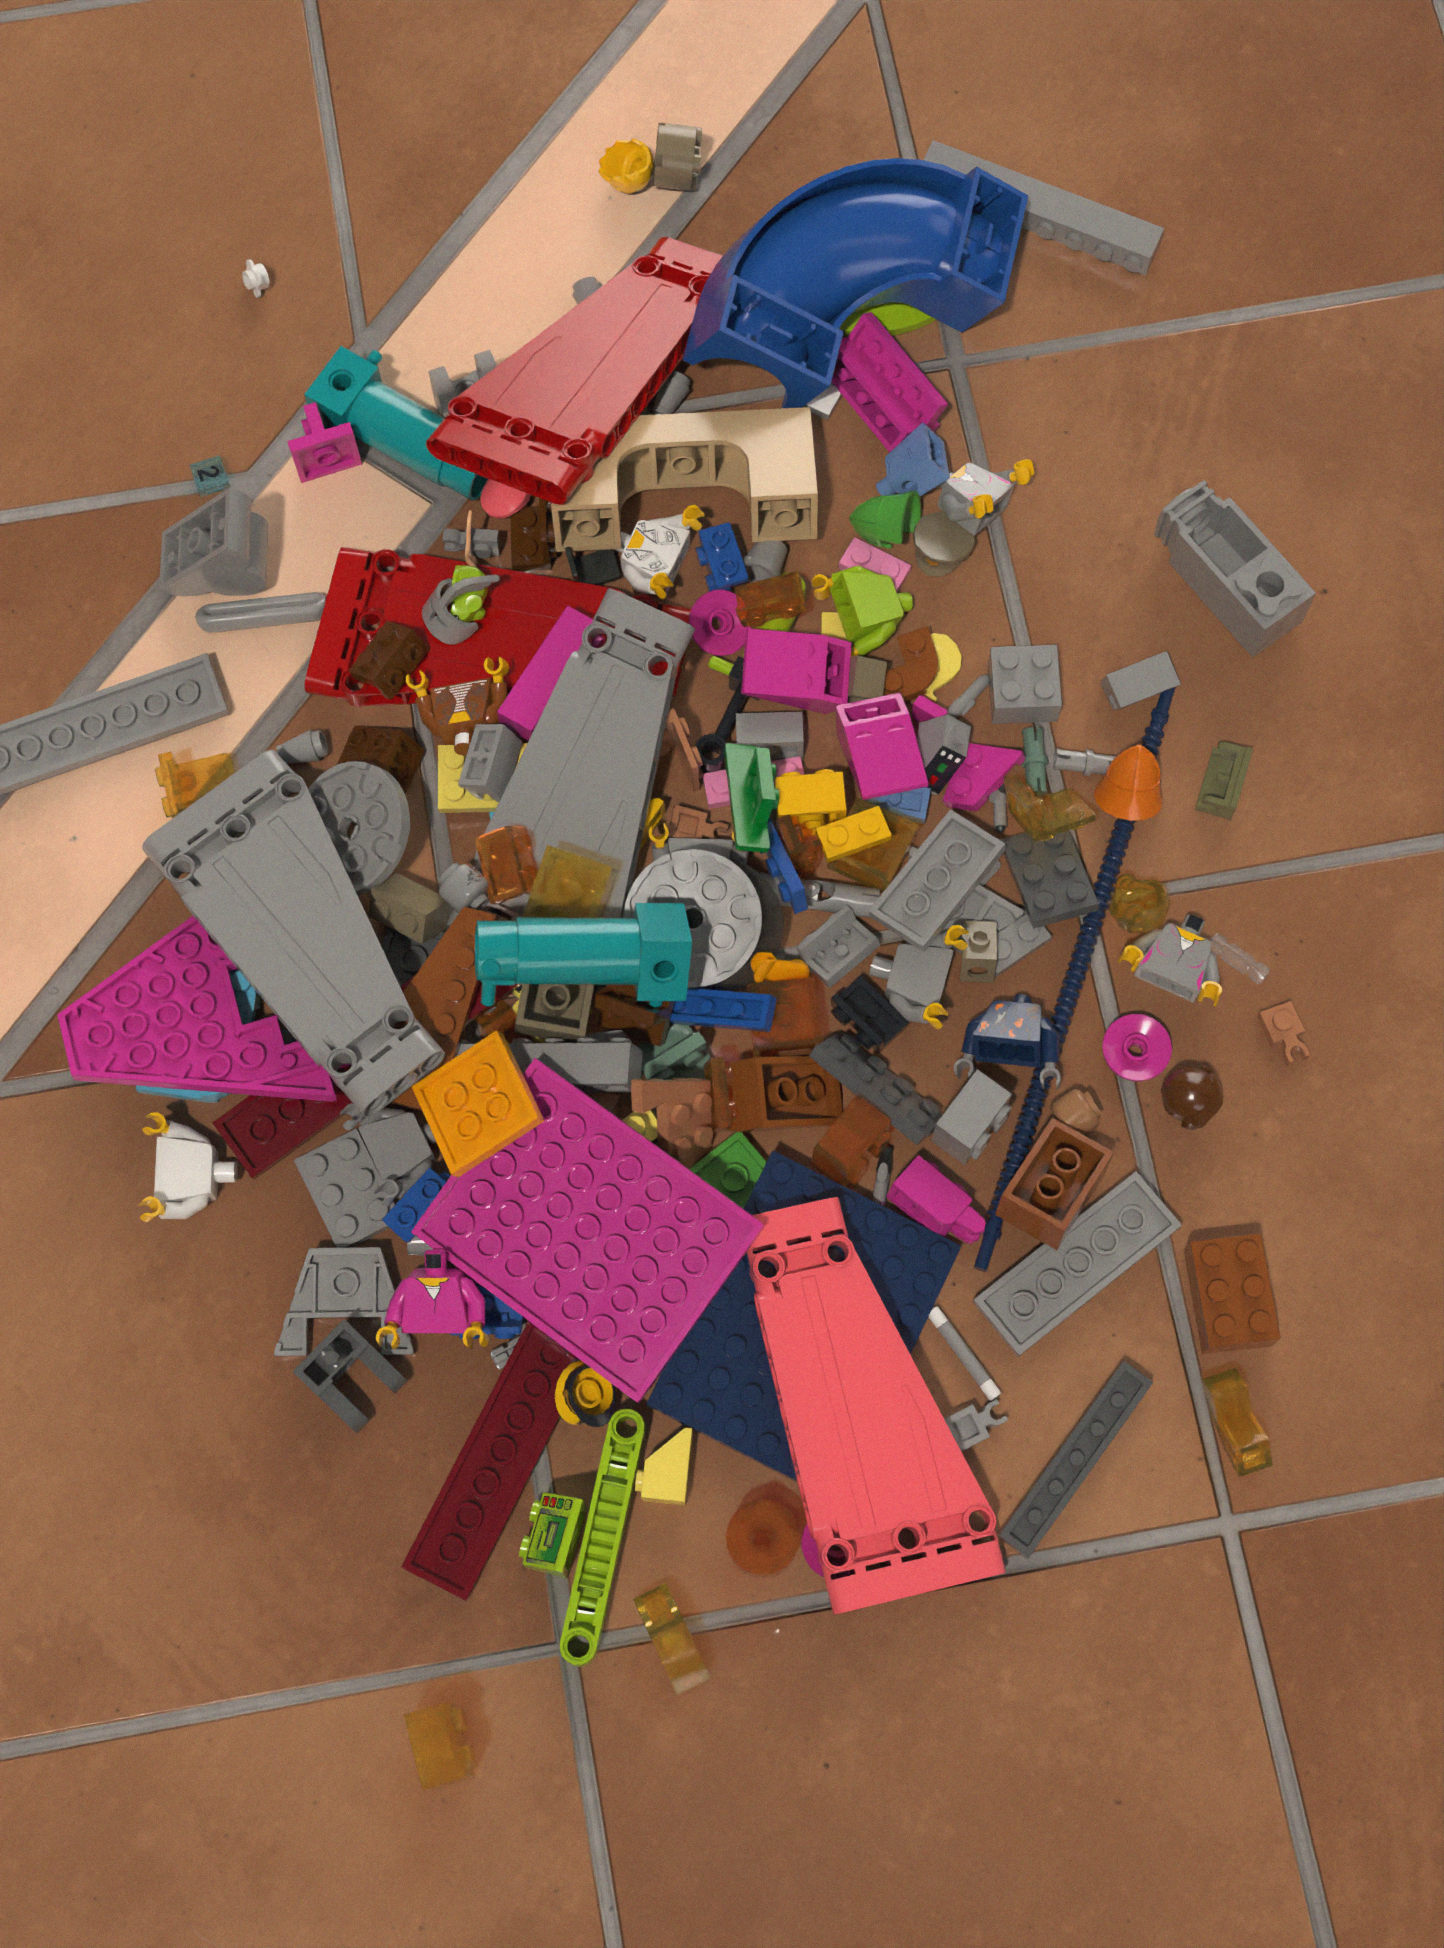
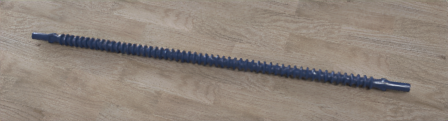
M1176 688L1160 693L1156 708L1152 709L1150 727L1144 730L1146 735L1142 737L1144 744L1141 745L1152 752L1154 756L1159 754V750L1156 747H1160L1162 744L1160 739L1165 735L1162 729L1168 723L1170 716L1168 711ZM1118 818L1119 821L1114 822L1116 829L1111 831V835L1114 838L1108 840L1111 847H1107L1105 850L1108 855L1102 859L1105 864L1100 865L1102 873L1097 874L1099 882L1094 883V887L1097 889L1094 890V893L1099 903L1098 911L1088 913V917H1084L1082 920L1085 926L1080 927L1082 934L1077 936L1079 943L1074 945V949L1077 952L1071 954V958L1074 961L1068 963L1071 970L1065 972L1068 979L1062 981L1065 988L1060 989L1059 993L1062 997H1058L1056 1000L1059 1006H1055L1053 1009L1056 1015L1050 1018L1059 1036V1053L1062 1052L1060 1045L1065 1043L1063 1035L1068 1034V1030L1065 1027L1071 1025V1021L1068 1018L1074 1016V1012L1071 1009L1077 1007V1003L1074 1000L1080 997L1077 991L1083 988L1080 982L1086 979L1083 973L1089 970L1086 964L1091 963L1089 955L1094 954L1092 946L1097 945L1095 937L1100 935L1097 929L1103 926L1100 920L1106 917L1103 911L1109 908L1106 902L1112 899L1109 893L1114 892L1112 885L1117 883V879L1114 876L1120 874V870L1117 867L1123 865L1120 858L1125 857L1126 854L1123 850L1129 846L1126 841L1131 840L1129 832L1134 831V827L1131 824L1136 823V821ZM1041 1063V1067L1033 1071L1035 1079L1030 1080V1084L1033 1087L1027 1089V1093L1030 1096L1024 1098V1102L1027 1105L1021 1107V1111L1024 1114L1018 1117L1020 1125L1015 1126V1130L1018 1133L1012 1135V1139L1015 1142L1009 1144V1148L1012 1151L1006 1154L1008 1162L1003 1163L1005 1171L1000 1172L1002 1181L997 1182L999 1190L993 1193L996 1196V1200H991L990 1204L993 1206V1209L987 1211L990 1218L982 1233L983 1239L973 1267L982 1272H987L996 1241L1000 1240L1002 1235L1003 1219L995 1215L999 1201L1024 1162V1155L1030 1152L1027 1145H1032L1033 1143L1030 1136H1034L1036 1133L1033 1127L1038 1126L1039 1123L1036 1118L1042 1115L1039 1108H1044L1045 1104L1042 1102V1099L1047 1098L1048 1095L1045 1093V1090H1049L1051 1087L1048 1081L1053 1080V1076L1045 1078V1090H1043L1040 1084L1039 1077L1041 1071L1045 1069V1063Z

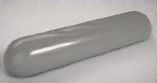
M311 592L213 603L199 608L195 618L198 626L209 633L314 622L321 620L327 597L322 593Z

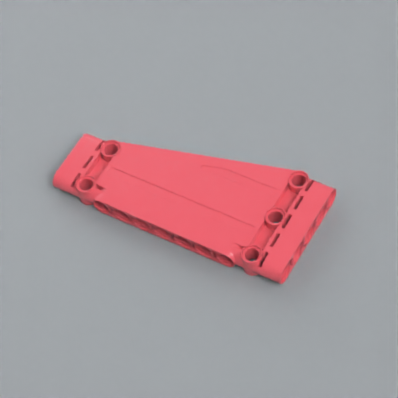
M828 1198L753 1215L766 1225L747 1251L750 1265L749 1275L754 1282L756 1290L754 1292L755 1307L808 1529L812 1539L816 1541L818 1550L817 1560L823 1570L833 1615L1006 1573L995 1531L996 1516L856 1253L852 1242L849 1240L839 1198ZM839 1232L841 1233L839 1235L822 1238L823 1236H828ZM807 1240V1242H803V1243H799V1244H794V1245H790V1246L787 1245V1244H792V1243H796V1242H801V1241ZM831 1245L841 1247L845 1253L844 1261L835 1262L831 1260L828 1255V1247ZM772 1248V1250H767L753 1254V1252ZM759 1262H771L776 1268L775 1276L771 1278L762 1276L758 1270ZM973 1511L980 1513L984 1518V1527L980 1532L974 1531L969 1525V1516ZM903 1528L909 1529L915 1536L914 1545L910 1549L903 1548L898 1541L899 1532ZM990 1536V1542L977 1545L972 1544V1540ZM954 1544L956 1546V1550L937 1554L936 1549ZM832 1545L839 1546L844 1552L845 1559L840 1566H834L828 1561L827 1552ZM917 1553L921 1554L920 1559L902 1563L901 1557ZM884 1561L886 1563V1567L866 1571L865 1566ZM847 1570L851 1572L850 1576L831 1580V1574Z

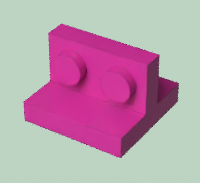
M316 402L303 406L307 418L301 420L306 436L287 441L301 483L362 465L350 422L324 429Z

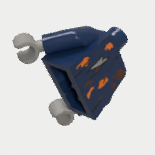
M1017 994L1012 998V1001H993L986 1012L981 1013L968 1023L961 1052L964 1053L963 1058L954 1064V1072L959 1079L963 1069L970 1067L968 1072L969 1080L976 1072L977 1068L973 1064L975 1055V1061L1037 1068L1041 1067V1063H1045V1069L1041 1071L1039 1077L1041 1087L1045 1090V1078L1053 1076L1057 1079V1090L1060 1088V1073L1055 1069V1063H1059L1058 1033L1050 1020L1042 1017L1041 1006L1032 1004L1028 996Z

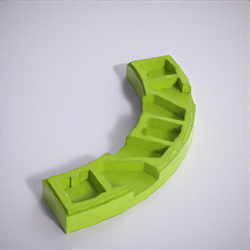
M889 302L870 306L850 315L841 324L839 329L844 331L843 336L848 337L863 313L868 312L874 314L891 336L917 330L937 319L911 305L902 302Z

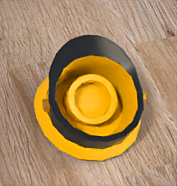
M581 1360L573 1362L563 1370L557 1381L555 1403L558 1413L571 1425L604 1426L614 1415L617 1388Z

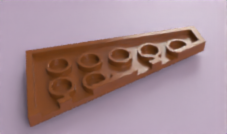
M463 907L403 992L414 1017L445 1052L442 1062L419 1081L458 1055L480 982L475 977L476 921H498L499 917L495 914ZM408 1021L398 1022L393 1029L404 1028ZM412 1086L390 1102L422 1111Z

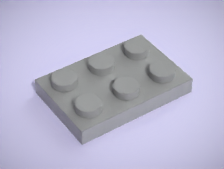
M357 1128L294 1159L337 1248H352L390 1228L383 1222V1218L395 1204L392 1202L390 1206H384L382 1202L388 1194L382 1191L377 1194L374 1193L382 1178Z

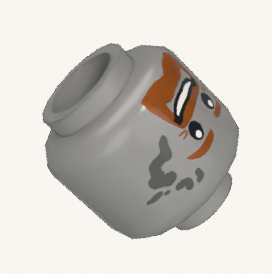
M454 863L439 878L438 882L441 884L439 894L457 913H460L463 907L481 910L489 901L486 894L490 884L470 863L461 865Z

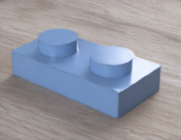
M924 787L863 800L861 797L858 812L879 806L884 817L924 824L931 788Z

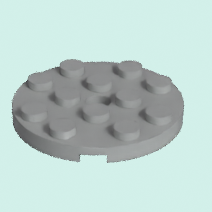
M351 761L338 764L321 774L308 790L351 883L359 896L370 892L375 885H381L397 867L408 841L411 828L410 813L404 791L390 773L365 762ZM354 821L357 825L351 838H349L347 830L351 822Z
M680 850L653 861L635 879L625 902L624 919H634L635 903H682L686 911L690 908H695L702 913V924L697 928H689L692 938L688 987L708 986L732 976L748 961L755 950L761 933L762 910L759 896L753 883L746 873L734 862L722 855L706 850Z

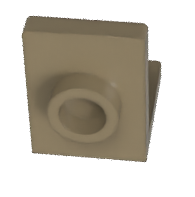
M962 921V927L969 934L962 935V940L968 946L965 950H962L960 982L993 983L997 963V923L989 921ZM973 967H983L987 969V972L973 974L968 970Z

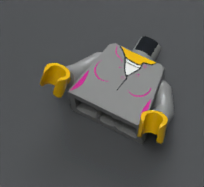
M1029 459L1018 461L1013 466L1014 471L1009 469L999 473L989 472L972 463L965 464L955 473L948 470L949 479L938 485L942 491L937 505L950 521L957 522L975 536L1006 510L1016 481L1020 485L1029 482L1030 477L1035 473L1032 461Z
M1186 915L1181 928L1167 923L1163 930L1153 929L1135 940L1132 945L1126 946L1117 961L1118 963H1121L1122 960L1129 961L1133 965L1130 970L1135 972V977L1193 1003L1196 997L1199 1002H1202L1203 997H1209L1214 1001L1213 1006H1217L1222 993V987L1219 985L1220 976L1217 959L1210 952L1212 943L1200 937L1205 922L1194 915Z

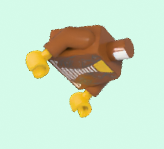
M488 657L484 661V668L486 672L493 675V681L490 677L431 688L430 695H427L426 692L429 679L422 671L419 670L422 681L416 686L413 685L411 676L409 674L406 676L407 685L417 694L418 698L415 701L422 723L435 737L442 738L445 745H454V751L458 755H467L476 724L500 723L497 711L508 696L507 682H503V677L509 671L507 661L499 657V668L495 671L493 668L494 662L491 658Z

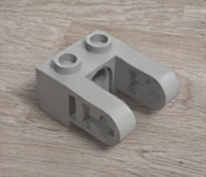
M490 349L475 354L476 370L460 379L450 380L444 366L428 371L435 405L440 416L445 418L448 415V403L450 400L460 395L497 367Z

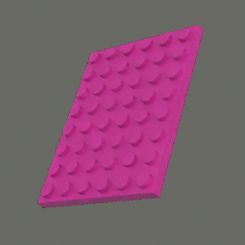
M534 1058L523 1073V1076L545 1121L460 1177L451 1175L411 1233L431 1248L445 1250L448 1261L639 1403L766 1225L542 1061Z

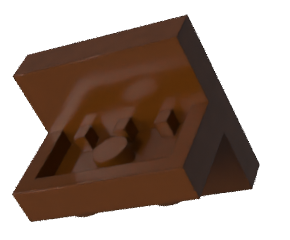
M606 985L605 988L592 993L590 1006L601 1010L598 1027L610 1031L622 1030L629 1037L660 1047L665 1044L674 1001H663L662 1006L652 1007L649 1001H637L634 985Z

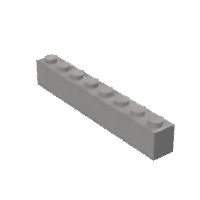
M932 141L923 159L945 165L963 174L969 173L976 166L1028 195L1021 228L1036 233L1041 238L1052 239L1065 244L1072 250H1080L1091 254L1101 261H1109L1122 266L1130 272L1147 275L1160 247L1165 229L1163 227L937 141Z

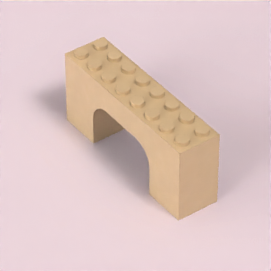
M810 407L640 415L612 453L606 459L599 457L593 465L594 474L589 481L580 483L564 504L551 503L556 552H564L566 547H570L571 551L622 549L620 513L624 502L630 496L649 489L724 486L740 492L747 499L750 507L752 542L817 539L818 491Z

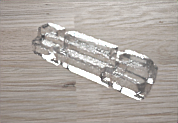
M1216 933L1210 939L1212 943L1210 952L1215 956L1220 954L1222 956L1221 960L1242 974L1248 973L1250 975L1248 978L1257 984H1261L1270 973V968L1261 961L1256 963L1254 961L1255 957L1234 943L1228 944V939L1221 934Z

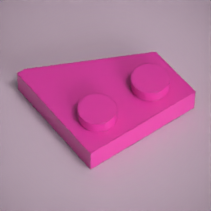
M969 743L966 759L949 780L942 800L945 806L977 812L988 800L989 795L1002 786L1005 782L1004 776L1014 765L1020 766L1024 762L1025 756L1023 752Z

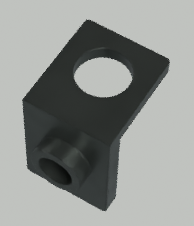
M570 547L565 548L574 581L601 585L621 578L613 549H604L575 558Z

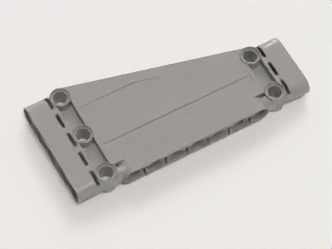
M608 588L592 623L583 631L579 650L574 651L569 657L477 847L474 867L484 877L488 878L490 884L486 894L489 901L480 911L496 915L497 910H500L512 916L511 921H515L516 917L535 918L536 909L541 905H547L549 908L548 918L624 919L625 902L634 880L677 676V667L695 632L693 626L619 591ZM600 621H603L604 623H606V624H608V625H610V626H613V627H615V628H612V627H609V626H607V625H605V624H603V623H600ZM606 634L607 642L604 646L600 648L592 647V641L596 635ZM630 635H632V636H634V637H637V638H639V639L645 641V643L642 642V641H640V640H638V639H636V638L631 637ZM660 648L663 649V650H665V651H667V652H669V653L674 654L675 657L672 656V655H670V654H668V653H666V652H664V651H662V650H660ZM657 662H667L668 669L663 675L655 676L652 674V668ZM454 909L446 924L448 926L453 923L459 914ZM497 915L499 917L498 921H509ZM594 984L593 992H596L599 984Z
M268 750L260 754L153 832L143 842L142 849L170 882L175 892L180 895L181 900L196 920L319 1067L322 1066L334 1083L345 1093L364 1117H370L379 1112L442 1062L445 1052L414 1017L303 778L295 774L275 750ZM294 792H299V794L294 797H288L290 794ZM245 832L242 836L233 838L236 834ZM190 872L185 878L178 879L181 874ZM408 1021L404 1028L393 1029L398 1022ZM348 1063L352 1064L348 1071L344 1073L337 1072L340 1066Z

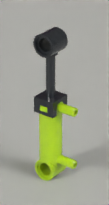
M784 573L774 581L771 596L746 587L743 590L742 599L764 608L755 629L789 632L797 614L804 608L805 582L797 574ZM784 592H793L796 596L787 598L782 594ZM744 651L741 657H737L734 664L716 656H712L709 660L708 667L729 676V689L735 692L715 734L704 735L695 744L703 765L700 767L703 774L726 769L724 756L725 741L736 720V713L740 712L748 696L741 694ZM748 696V697L753 698V699H755V700H758V701L760 700V698L753 697V696ZM711 751L719 754L718 758L713 760L703 757L705 753Z

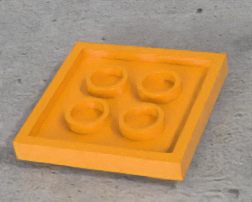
M498 1030L412 1086L451 1175L455 1177H460L545 1121L504 1034Z

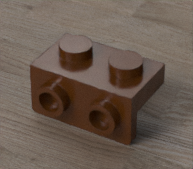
M386 621L383 627L377 631L370 644L358 656L348 672L355 680L372 685L385 698L393 699L405 683L407 674L411 675L427 654L428 647L413 629Z

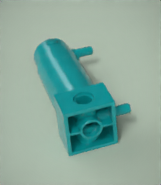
M340 346L304 394L307 405L316 402L324 429L350 422L355 440L359 439L440 487L447 486L471 501L481 497V491L488 478L435 458L426 447L427 439L444 420V417L382 383L377 366L382 360L380 352L372 350L368 357L364 359Z
M635 903L634 919L516 917L515 921H476L475 977L476 980H481L482 982L481 1003L488 1007L495 1004L496 985L515 984L634 985L637 1001H649L652 1007L662 1006L663 1001H686L692 938L685 906L682 903Z

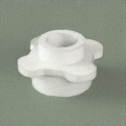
M251 259L246 260L247 268L246 271L242 272L244 285L248 290H253L255 297H261L260 290L269 287L267 271L263 264L258 263L254 265Z

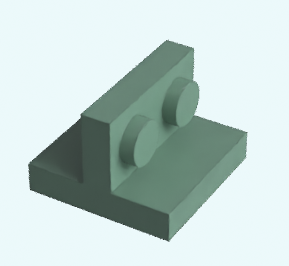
M675 1024L668 1028L665 1044L660 1047L647 1042L638 1047L643 1051L640 1078L642 1080L701 1078L710 1081L712 1084L722 1078L721 1072L707 1053L706 1041L699 1031L694 1034L689 1025Z

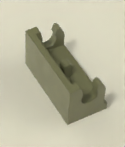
M1219 742L1218 748L1213 747L1195 810L1231 820L1237 808L1253 748H1245L1228 742Z

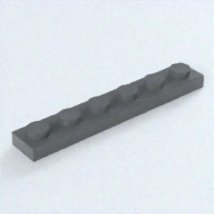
M1125 1361L1121 1363L998 1536L1001 1540L1028 1559L1151 1387L1153 1382Z

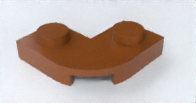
M928 626L896 636L905 665L886 671L883 696L900 693L903 701L907 702L927 693L926 689L933 683L937 672L940 671L939 660Z

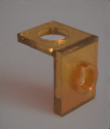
M500 1000L491 1008H496L487 1015L482 1013L474 1019L483 1028L487 1036L498 1030L504 1034L507 1043H512V1040L516 1038L532 1040L529 1035L514 1033L516 1014L504 1000Z

